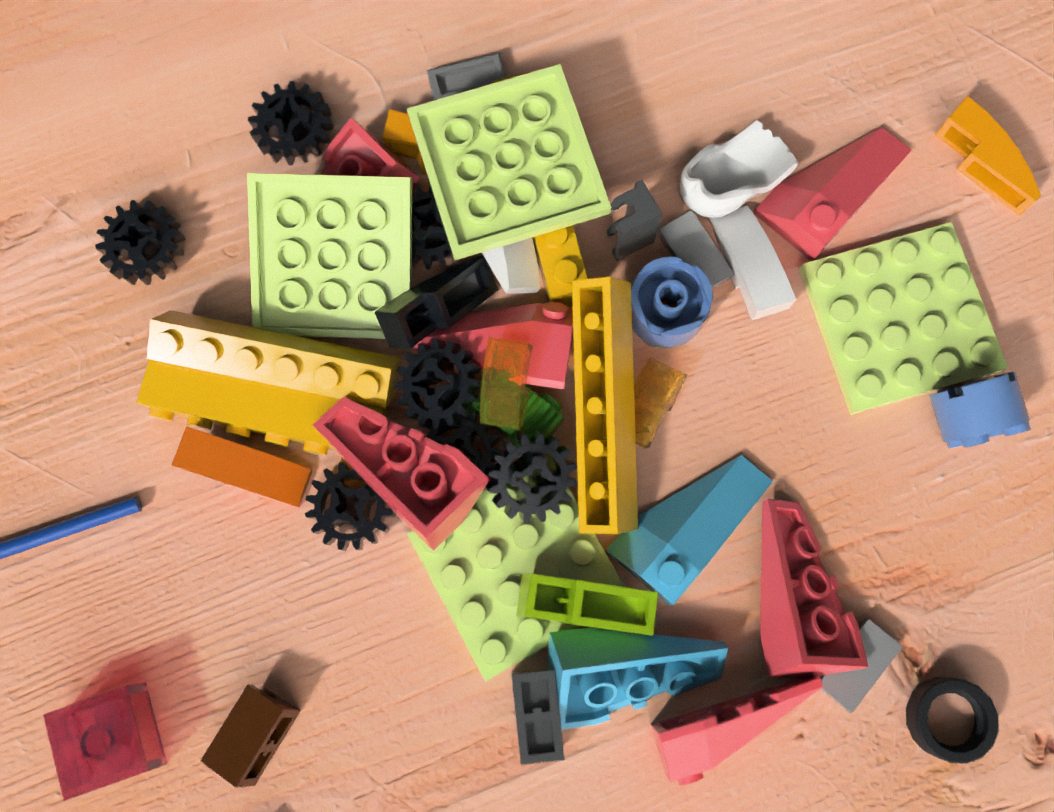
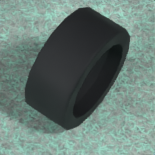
M935 677L922 682L911 693L906 706V725L912 739L924 752L949 763L968 764L983 758L994 746L999 732L998 713L992 699L979 686L958 678ZM946 693H953L964 697L971 704L974 711L975 726L972 734L964 743L957 746L945 745L939 742L931 734L928 727V711L931 703L938 696Z

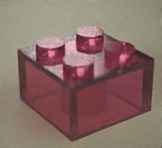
M146 682L126 685L43 714L64 801L167 764Z

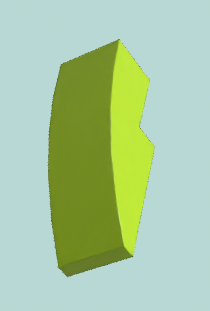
M522 573L516 616L653 636L658 592Z

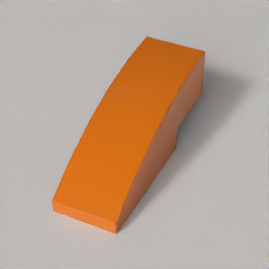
M187 426L171 466L298 508H300L313 472L308 467Z

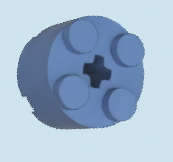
M677 257L658 258L649 262L641 269L631 287L632 328L643 339L644 343L652 347L671 348L689 342L698 334L710 312L713 300L712 287L703 270ZM667 299L669 304L676 303V306L671 308L668 304H662V300Z
M1015 371L996 375L992 379H980L929 394L943 442H947L948 448L962 445L963 448L989 442V437L1001 434L1010 436L1031 430L1029 424L1030 417Z

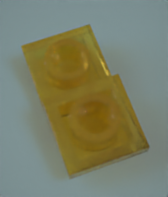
M488 337L481 383V424L522 431L530 391L525 388L533 349L531 344Z
M654 358L648 359L634 382L636 444L644 449L650 448L666 411L672 410L687 376L686 373Z

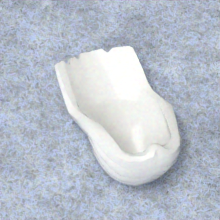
M756 120L734 138L720 144H709L698 152L682 170L679 179L680 196L684 203L700 216L710 218L723 217L738 210L746 201L776 187L795 170L799 163L779 136L773 137L769 129L763 130V124Z

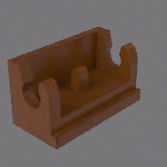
M248 684L200 761L235 788L255 786L301 710L266 688L262 691L254 685Z

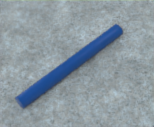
M134 496L0 542V559L142 511L141 501L138 496Z

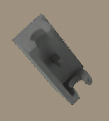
M643 179L636 182L633 189L617 196L611 203V210H617L622 205H627L625 218L613 223L607 230V236H613L618 232L616 247L612 250L616 261L655 242L662 213Z
M540 669L530 672H511L521 765L565 760L555 670Z

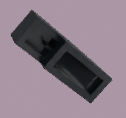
M479 255L414 286L374 313L389 347L411 349L437 328L449 329L497 292L498 287L488 262L483 255Z

